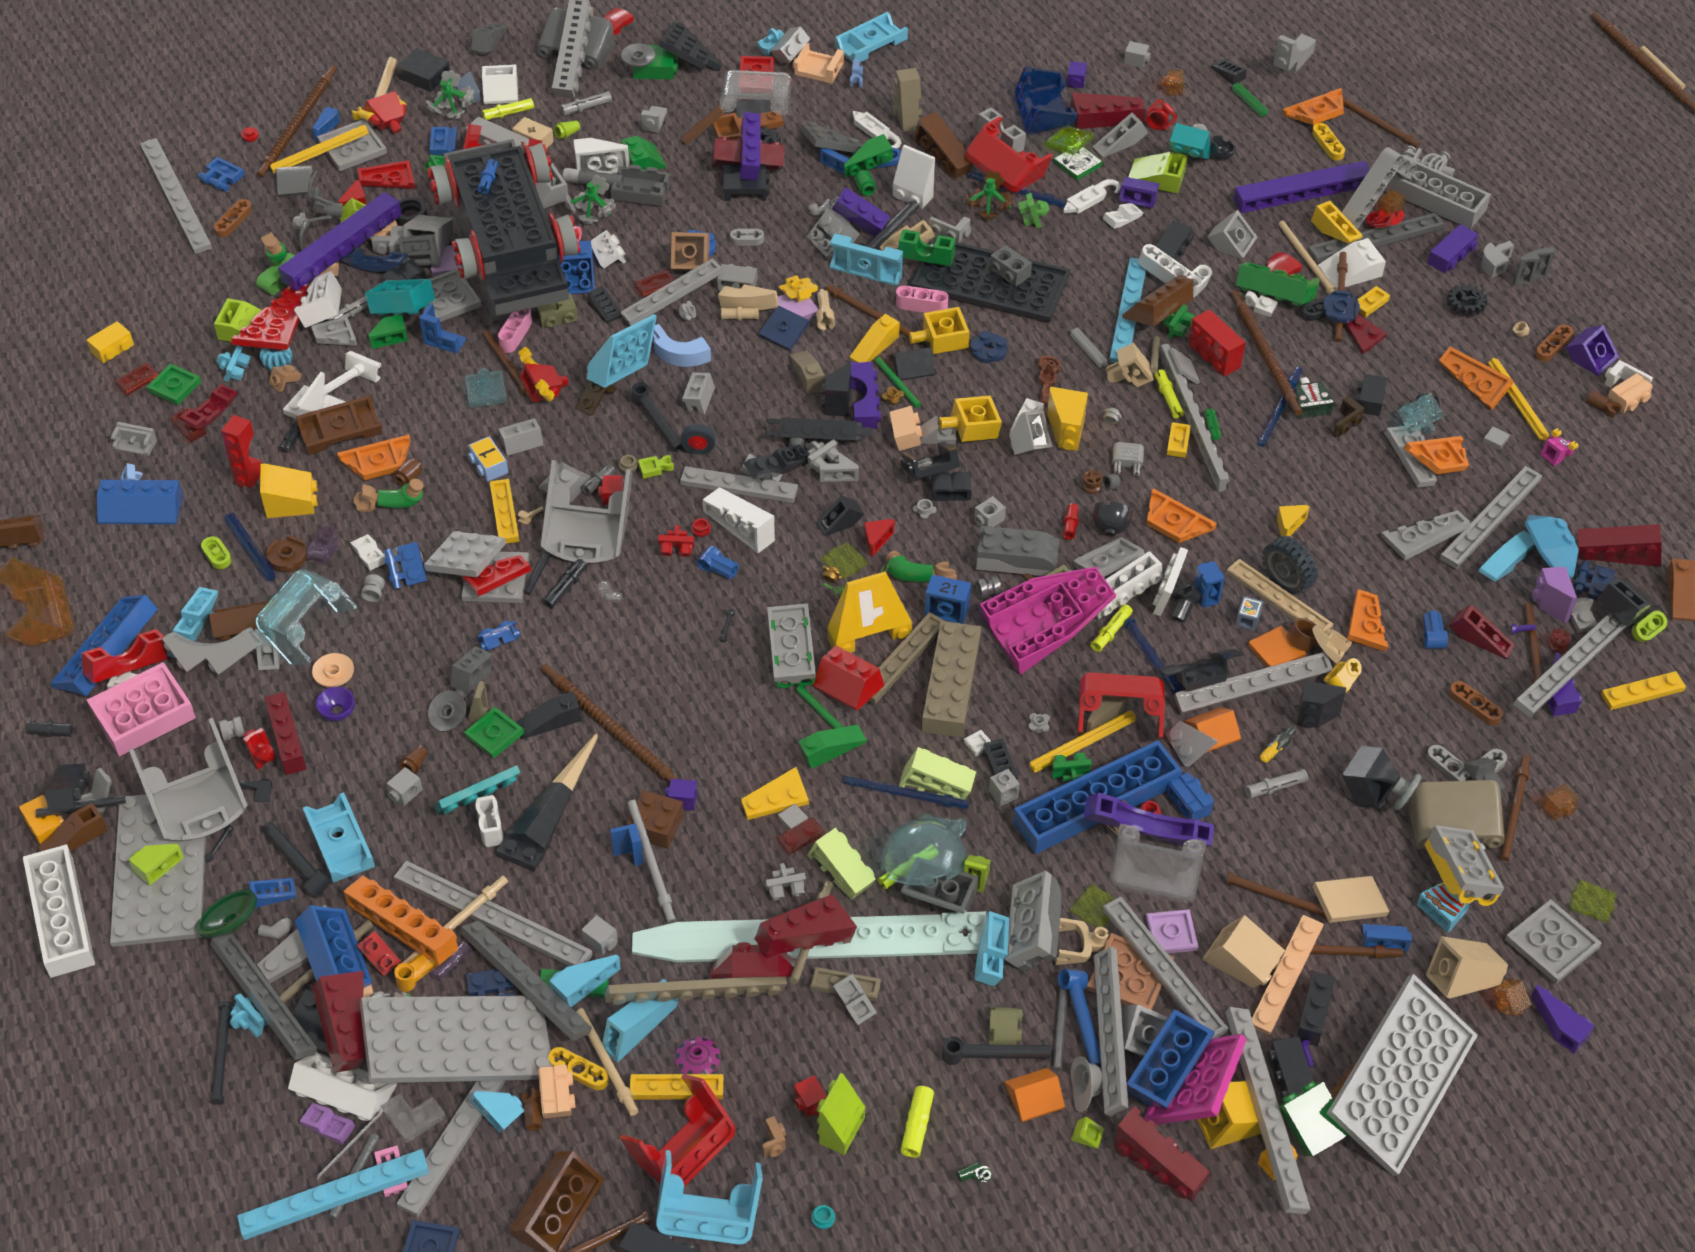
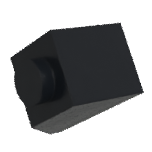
M841 495L817 521V524L824 536H828L853 527L865 514L857 501Z

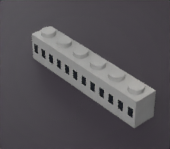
M569 0L552 85L554 96L574 98L575 92L579 90L578 77L582 75L581 62H584L585 52L583 51L588 43L586 36L587 32H590L591 27L589 20L590 17H593V7H591L589 0Z

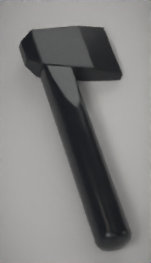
M270 779L238 781L241 789L256 790L253 802H271L272 783Z

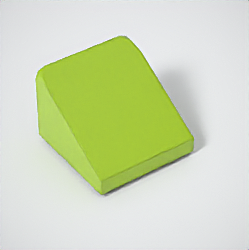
M1084 1117L1077 1121L1071 1140L1098 1149L1105 1128L1088 1117Z

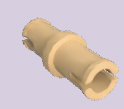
M738 306V308H722L721 318L722 320L738 319V321H742V319H759L758 307L742 308V306Z

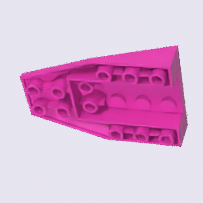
M1090 567L1032 578L981 603V617L1019 674H1023L1073 638L1116 598V594L1097 567Z

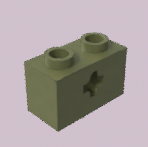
M571 293L568 300L536 307L542 328L578 321L577 308Z

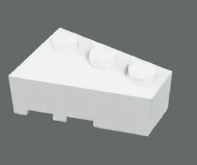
M332 271L314 278L307 289L309 294L307 297H302L301 306H297L294 310L305 328L325 319H333L338 315L342 288Z

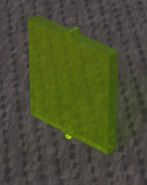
M848 542L833 548L831 552L821 557L828 566H833L839 570L843 580L853 573H858V570L869 564Z
M1583 880L1579 881L1576 891L1572 894L1574 898L1570 909L1607 923L1611 911L1615 909L1613 905L1617 893Z
M1092 884L1070 911L1083 919V922H1088L1095 928L1103 927L1109 920L1102 910L1103 906L1115 900V898L1110 896L1109 892H1104Z

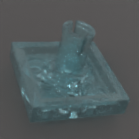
M480 369L478 374L465 375L470 407L507 402L502 370L490 372L488 369Z
M1432 392L1397 410L1409 434L1421 428L1425 434H1430L1427 427L1433 432L1435 425L1432 422L1444 416Z

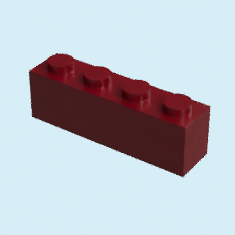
M286 692L266 696L265 700L285 774L289 775L307 770Z

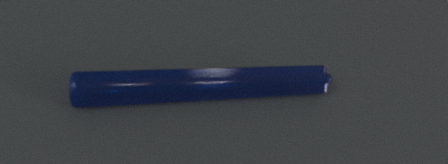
M234 513L226 514V523L267 582L275 580V572Z

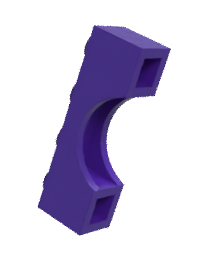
M743 112L740 137L742 139L740 179H758L761 114Z
M872 362L850 363L851 389L858 390L865 395L861 401L853 404L854 421L861 422L862 427L877 429V422L881 421V411L877 410L880 407L879 396L875 395L878 394V383H874V381H877V370L873 369Z

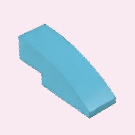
M991 911L987 913L977 954L974 980L995 986L1003 978V959L1008 955L1009 917Z

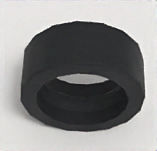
M415 197L399 200L401 213L407 210H418L420 212L414 216L401 215L395 221L398 226H404V224L418 215L428 216L425 202Z

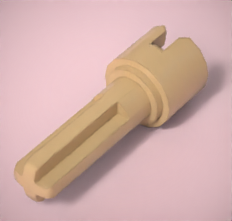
M820 289V292L817 293L819 310L816 313L818 328L825 331L826 325L830 329L834 328L835 316L833 310L830 309L828 291Z

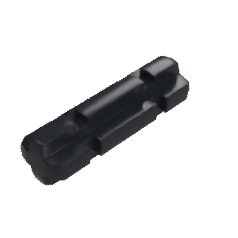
M297 421L292 423L284 441L280 445L282 452L289 453L300 435Z

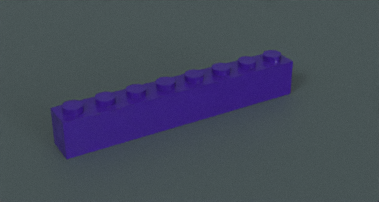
M1365 161L1238 186L1235 187L1233 200L1240 212L1245 213L1357 190L1370 168Z
M382 193L278 267L281 281L297 291L401 216L400 202L389 194Z

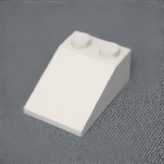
M594 138L574 140L576 168L578 170L617 174L619 167L630 168L628 145Z
M904 145L893 181V197L907 203L913 199L919 204V208L923 209L933 198L935 157Z
M1367 238L1349 244L1318 264V267L1329 282L1337 288V264L1339 263L1340 252L1347 253L1346 263L1348 264V272L1345 277V287L1382 277L1386 261Z

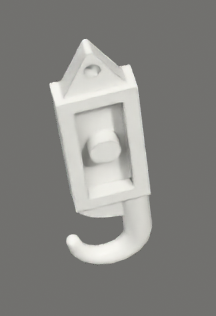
M853 111L854 125L872 138L884 134L887 140L891 139L895 142L892 148L898 149L901 146V139L871 114Z
M1112 179L1104 180L1095 186L1092 185L1068 198L1064 213L1076 212L1079 214L1104 200L1106 197V190L1104 188L1115 186L1116 190L1114 192L1118 193L1121 190V185Z

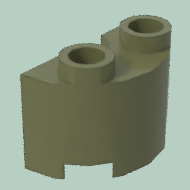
M990 1007L989 1044L1016 1045L1017 1042H1021L1022 1029L1017 1027L1018 1022H1022L1023 1009Z

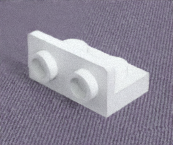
M607 230L591 240L592 249L603 268H606L617 259L623 264L626 262L624 258L625 252L620 245L618 246L619 240Z

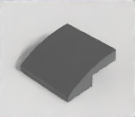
M303 165L277 168L278 197L308 195L309 178L313 166Z
M1553 247L1538 249L1522 256L1514 279V286L1532 284L1533 279L1547 278L1555 254Z

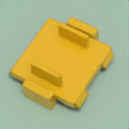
M797 275L785 279L786 284L779 286L790 299L797 297L798 302L810 299L811 293L818 291V286L813 284L811 279L803 278L799 280Z

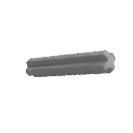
M1079 328L1072 329L1070 336L1099 368L1105 367L1107 359Z

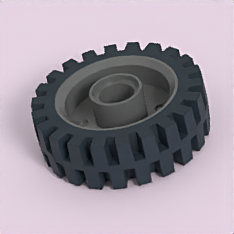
M1279 536L1265 546L1262 551V559L1264 560L1262 564L1266 566V573H1270L1268 577L1274 579L1275 584H1279L1281 588L1292 595L1303 593L1318 578V574H1316L1318 568L1315 567L1316 562L1311 560L1313 559L1312 554L1308 555L1307 552L1309 550L1303 548L1301 542L1297 543V539H1291V536Z

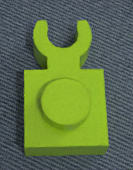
M666 455L659 460L657 456L638 460L643 479L662 475V470H674V464L671 463V455Z

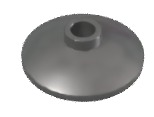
M632 44L623 49L621 57L626 64L641 67L650 64L654 60L655 51L646 44Z
M444 691L438 694L432 700L428 710V718L431 725L440 731L455 729L465 717L466 703L464 698L455 691Z

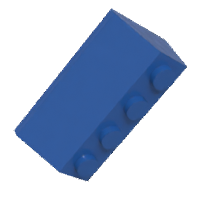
M100 480L97 492L98 524H177L183 498L179 480Z
M310 905L295 920L316 982L321 976L363 971V988L370 986L372 980L360 948L357 946L358 943L346 910Z
M1174 1009L1127 1082L1128 1094L1146 1105L1167 1109L1215 1034V1031Z

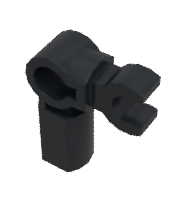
M1176 582L1175 586L1178 590L1172 592L1171 596L1180 600L1172 617L1179 622L1185 623L1194 606L1193 603L1200 599L1201 592L1193 584L1182 585Z

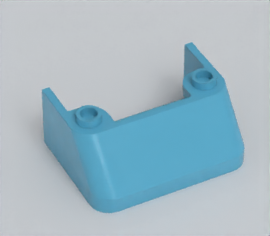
M666 1150L656 1217L658 1230L666 1235L733 1244L748 1242L752 1237L763 1179L761 1164H755L752 1185H736L731 1191L730 1200L683 1194L684 1183L681 1177L670 1174L672 1166L671 1151Z

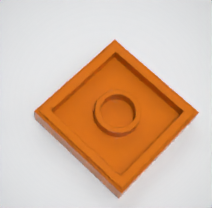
M1282 626L1248 643V647L1267 668L1301 659L1306 655L1305 651L1296 648L1289 642L1287 638L1288 632Z

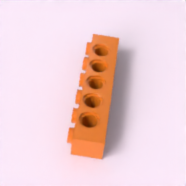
M362 875L343 891L348 907L437 965L442 964L458 950L457 937L451 929H446L437 920L425 916L420 909L411 907L406 900L397 898L390 890L380 887L376 881L369 880Z

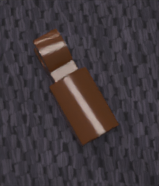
M1594 390L1586 400L1587 403L1601 411H1605L1612 418L1615 417L1616 412H1620L1622 407L1618 403L1610 402V399Z
M532 1088L531 1097L526 1093H522L521 1099L525 1103L526 1129L537 1131L543 1128L541 1106L539 1104L541 1093L539 1090Z

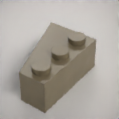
M916 68L896 71V78L893 79L895 92H893L895 102L893 114L894 116L897 115L903 132L916 130L918 120L920 119L919 115H922V109H919V99H921L920 77Z

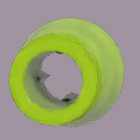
M576 120L560 122L554 126V134L558 139H565L580 130V124Z

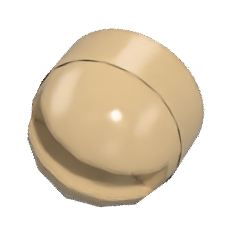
M1524 321L1518 322L1513 327L1514 333L1519 338H1524L1530 332L1529 326Z

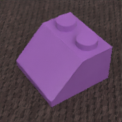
M1566 567L1542 568L1540 576L1537 577L1536 588L1532 592L1533 600L1537 601L1539 609L1564 623L1569 621L1577 598Z

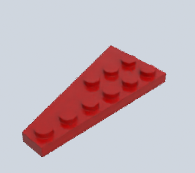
M305 284L297 291L288 286L281 292V297L271 301L270 307H265L251 320V324L248 327H243L238 336L234 335L231 338L232 345L288 350L300 320L294 310L297 306H301L302 297H307L309 294L307 289L310 284Z

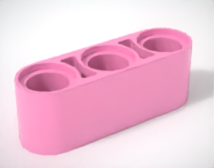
M900 286L896 290V306L899 309L924 313L948 309V294L939 290Z
M530 308L512 312L498 334L499 345L504 353L515 351L532 324Z

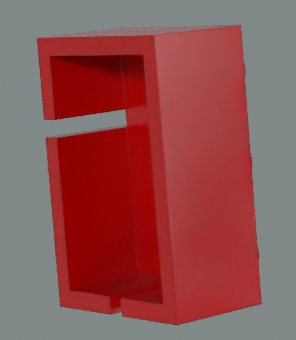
M1210 309L1192 318L1188 343L1191 349L1196 350L1204 361L1212 364L1214 370L1220 372L1223 376L1241 368L1246 342Z

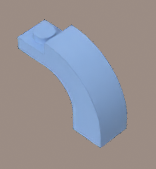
M659 324L655 325L652 342L654 343L655 354L663 361L683 367L697 366L711 361V348L703 337L690 342H677L670 339Z

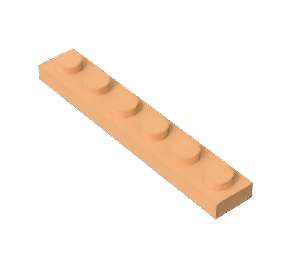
M1305 915L1302 916L1252 1017L1256 1030L1269 1036L1271 1035L1323 928V923Z

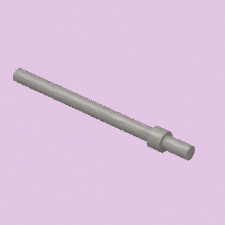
M631 800L627 804L633 822L637 825L641 845L659 896L657 898L659 906L663 908L667 922L675 921L676 919L671 907L672 900L670 894L666 892L636 800Z

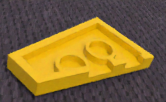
M795 767L742 798L741 804L747 820L784 811L794 804L798 807L808 805L809 800L798 770Z

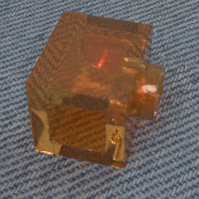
M1167 69V76H1163V86H1166L1165 95L1182 96L1184 70Z
M1390 189L1379 200L1377 211L1383 209L1387 215L1401 209L1403 210L1406 196Z
M1564 783L1545 794L1541 807L1556 821L1565 815L1568 817L1576 811L1579 797Z
M1508 978L1501 982V985L1491 988L1496 999V1005L1502 1013L1517 1016L1524 1013V1009L1532 1005L1522 980Z

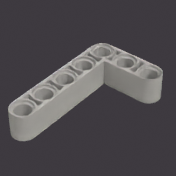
M1390 147L1385 148L1353 194L1342 214L1356 229L1359 228L1395 173L1398 172L1404 177L1410 178L1415 173L1417 165Z

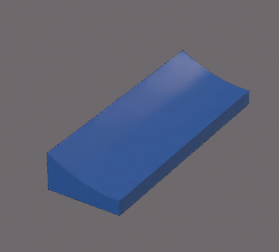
M146 595L121 597L51 681L50 685L56 690H67L87 697L98 682L93 683L83 675L82 652L102 647L111 656L120 655L158 608Z

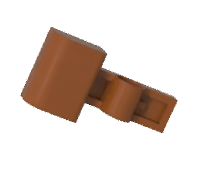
M780 111L761 113V129H764L765 126L767 129L784 126V120ZM736 113L722 115L716 120L712 127L717 139L718 137H727L729 140L735 141L741 137L742 117L737 118Z

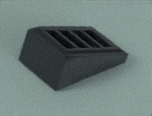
M1226 59L1211 65L1213 70L1232 85L1246 78L1247 70L1244 67Z
M603 286L587 293L588 303L606 323L622 317L621 311Z
M1000 738L985 743L983 745V754L993 775L1009 769L1017 780L1018 774L1004 740Z

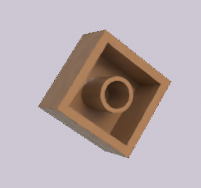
M672 232V271H691L709 261L710 236L708 233Z

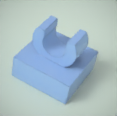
M129 463L126 464L121 474V480H138L142 477L141 472L135 471V465Z

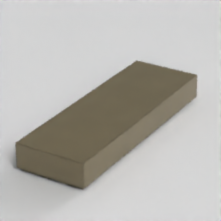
M815 967L811 990L838 994L833 985L851 973ZM854 974L869 1000L877 1001L881 979Z

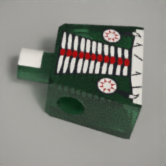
M1301 378L1294 390L1297 402L1302 410V414L1298 415L1297 419L1332 414L1335 402L1322 382L1310 383L1308 378Z

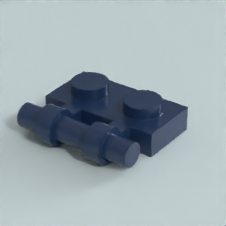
M1582 561L1577 570L1578 578L1574 581L1575 594L1580 595L1582 591L1588 592L1587 598L1597 601L1606 586L1613 581L1616 570L1598 565L1595 566L1594 570H1591L1589 568L1590 563ZM1586 578L1592 579L1591 583H1588Z
M498 969L467 974L469 996H486L485 994L499 992V995L494 996H515V992L506 993V991L515 990L514 984Z

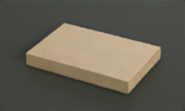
M1372 876L1315 882L1313 885V889L1329 923L1384 917L1389 913Z

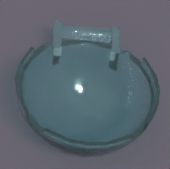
M924 813L920 819L911 820L899 826L885 842L881 856V869L887 871L888 878L911 885L934 884V878L945 875L947 880L953 878L964 869L967 859L965 846L960 839V836L966 829V819L959 818L954 820L933 817L929 813Z

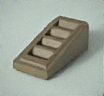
M483 681L479 682L468 715V720L477 722L487 713L489 708L485 683Z

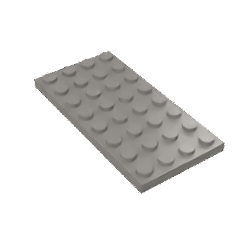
M147 794L125 796L126 803L119 804L111 946L202 938L196 930V923L203 913L206 836L191 840L164 839ZM178 844L184 859L151 886L133 872L128 859L144 846Z
M1414 974L1409 975L1327 1114L1392 1176L1399 1175L1478 1035Z
M526 996L362 997L360 1000L369 1083L539 1080V1068L553 1067L548 1059L550 1045L545 1015Z

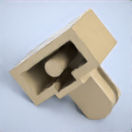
M1134 343L1117 350L1119 361L1106 367L1107 379L1111 383L1119 382L1126 378L1128 382L1132 381L1136 387H1140L1153 381V375L1150 371L1151 364Z

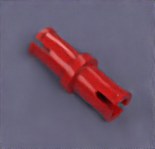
M1074 503L1068 504L1066 516L1063 519V536L1067 540L1075 538L1076 527L1079 524V507Z

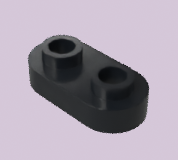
M1324 299L1304 304L1301 311L1302 317L1309 321L1325 318L1326 316L1322 308Z

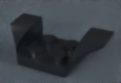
M1236 649L1223 650L1211 653V659H1199L1195 663L1181 664L1179 666L1171 664L1158 670L1165 676L1171 675L1186 691H1192L1225 682L1229 674L1228 659L1243 656V654Z

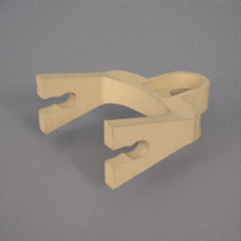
M1060 918L1059 931H1077L1082 941L1083 951L1079 953L1059 949L1055 964L1088 962L1092 952L1104 950L1108 942V930L1104 927H1097L1094 932H1089L1088 926L1083 921Z

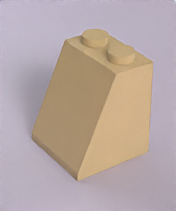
M1244 915L1222 929L1202 960L1255 988L1260 984L1262 986L1270 980V972L1278 967L1281 961L1280 957L1285 950Z
M1441 936L1426 976L1446 998H1453L1501 985L1503 977L1507 972L1508 964L1487 943Z

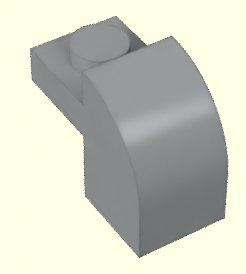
M392 226L390 236H372L374 253H401L398 238L404 237V226Z
M1508 241L1496 247L1492 243L1486 245L1481 260V267L1491 278L1506 272L1509 262L1508 258L1511 257L1514 244Z

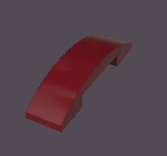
M221 384L211 392L208 400L195 410L192 408L187 410L180 416V420L194 428H203L215 421L234 401L238 393Z

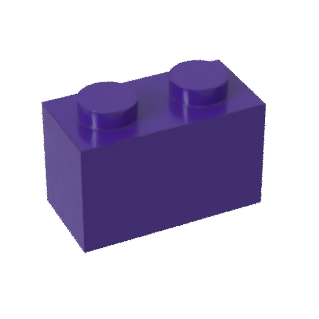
M1125 177L1121 185L1119 201L1153 208L1157 201L1160 183Z

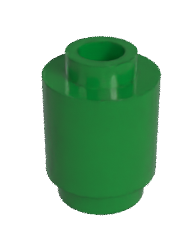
M862 170L856 173L854 181L859 192L864 196L872 195L875 192L876 185L870 172Z

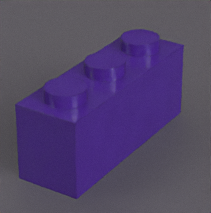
M846 187L832 209L874 237L885 227L890 218L888 214Z
M1460 224L1430 251L1427 264L1443 273H1447L1450 269L1453 270L1460 260L1463 261L1469 251L1475 250L1478 245V233Z

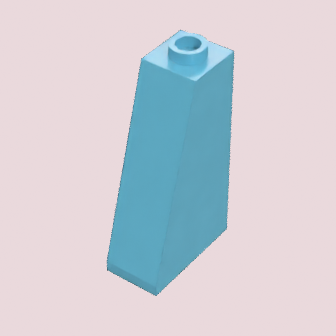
M679 998L666 1002L648 1000L645 1003H636L632 1001L607 1019L602 1043L608 1055L618 1063L677 1007Z

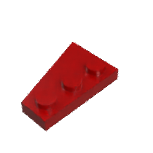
M409 160L357 169L361 186L415 188Z
M521 555L497 560L494 565L486 566L478 577L460 576L479 597L530 572L531 567Z

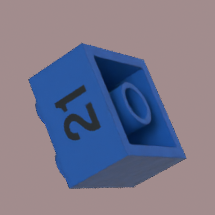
M932 574L926 590L925 617L930 612L946 622L964 624L970 608L971 583Z

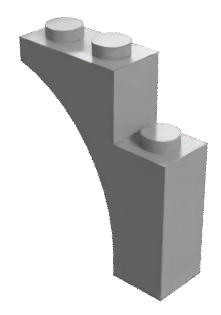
M1301 34L1296 40L1280 35L1277 40L1273 65L1296 73L1314 53L1316 39Z
M251 627L243 630L232 639L219 643L192 641L179 635L177 632H172L162 638L165 642V648L174 654L177 658V664L181 669L188 672L205 660H208L209 667L212 671L217 672L218 675L227 671L263 644Z

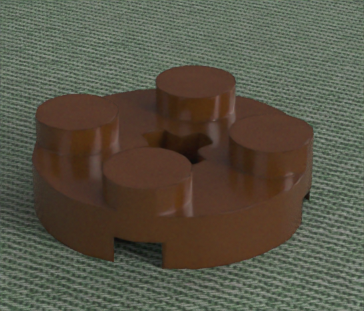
M286 536V539L283 540L278 538L267 548L269 565L276 570L289 573L296 571L297 568L302 566L308 555L304 542L294 536ZM288 552H291V554H290V555H287V556H284V554H283V553H286V554H287Z

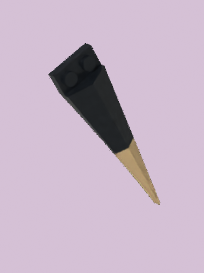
M597 734L588 741L506 833L507 836L496 850L497 857L529 870H536L548 850L570 795L598 739Z

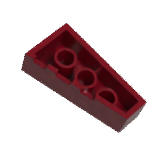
M1072 92L1070 108L1077 130L1117 126L1131 113L1144 124L1145 105L1142 97Z
M727 137L715 139L712 146L711 167H717V164L740 165L742 139L739 138L736 141L729 140ZM760 141V165H766V170H782L784 166L785 145H781L779 142L765 144L763 141Z
M1660 524L1577 529L1579 559L1661 567L1662 542Z
M831 894L761 922L754 940L766 956L793 952L797 948L808 950L813 949V946L823 944L827 947L833 946L836 942H843V944L851 943L857 925L835 896Z
M363 971L321 976L315 983L312 991L334 1073L356 1070L364 1059V1034L360 1000L364 997Z
M1134 1106L1118 1125L1114 1144L1117 1152L1123 1157L1132 1159L1139 1169L1153 1174L1160 1184L1170 1186L1174 1189L1177 1196L1192 1202L1208 1182L1210 1171L1187 1151L1180 1152L1178 1145L1175 1143L1176 1141L1170 1136L1163 1137L1155 1129L1157 1125L1152 1120L1146 1122L1139 1116L1141 1111Z

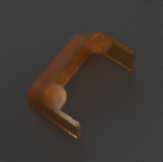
M11 557L0 568V583L10 587L11 595L14 599L26 603L28 614L25 613L5 635L32 646L68 637L74 632L75 625L62 579L53 572Z

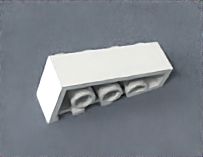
M720 487L703 499V512L756 553L761 552L775 541L774 515Z

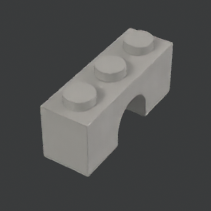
M992 108L979 113L977 131L979 132L988 122L999 116L1003 118V116ZM1001 121L998 138L1016 152L1023 151L1026 133L1015 125L1004 129Z

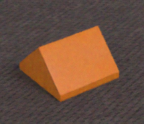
M1220 707L1184 720V723L1218 741L1207 752L1241 740L1234 710Z
M1048 1068L1004 1082L1022 1122L1065 1108L1058 1076Z

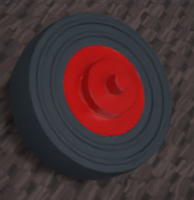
M692 424L687 426L682 432V447L691 454L704 455L711 452L715 446V433L708 426Z

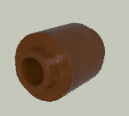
M416 459L405 461L394 472L395 481L399 485H405L412 479H416L422 471L420 462Z

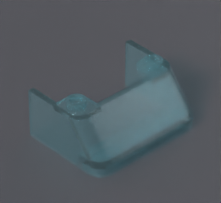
M307 569L297 571L256 618L258 629L293 666L312 661L299 646L305 637V631L298 621L320 596L328 601L338 613L357 608V605L336 582Z

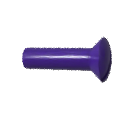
M1512 623L1511 630L1514 635L1519 631L1537 630L1536 624L1516 626Z
M1301 1041L1309 1068L1314 1067L1308 1047L1310 1041Z

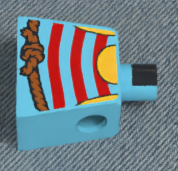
M1444 882L1421 893L1417 906L1447 933L1452 930L1468 911L1470 903H1461L1457 895H1453L1448 891Z

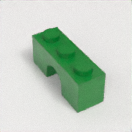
M903 229L899 238L898 250L903 251V258L951 266L955 255L956 238L938 235L935 244H926L921 240L920 232Z

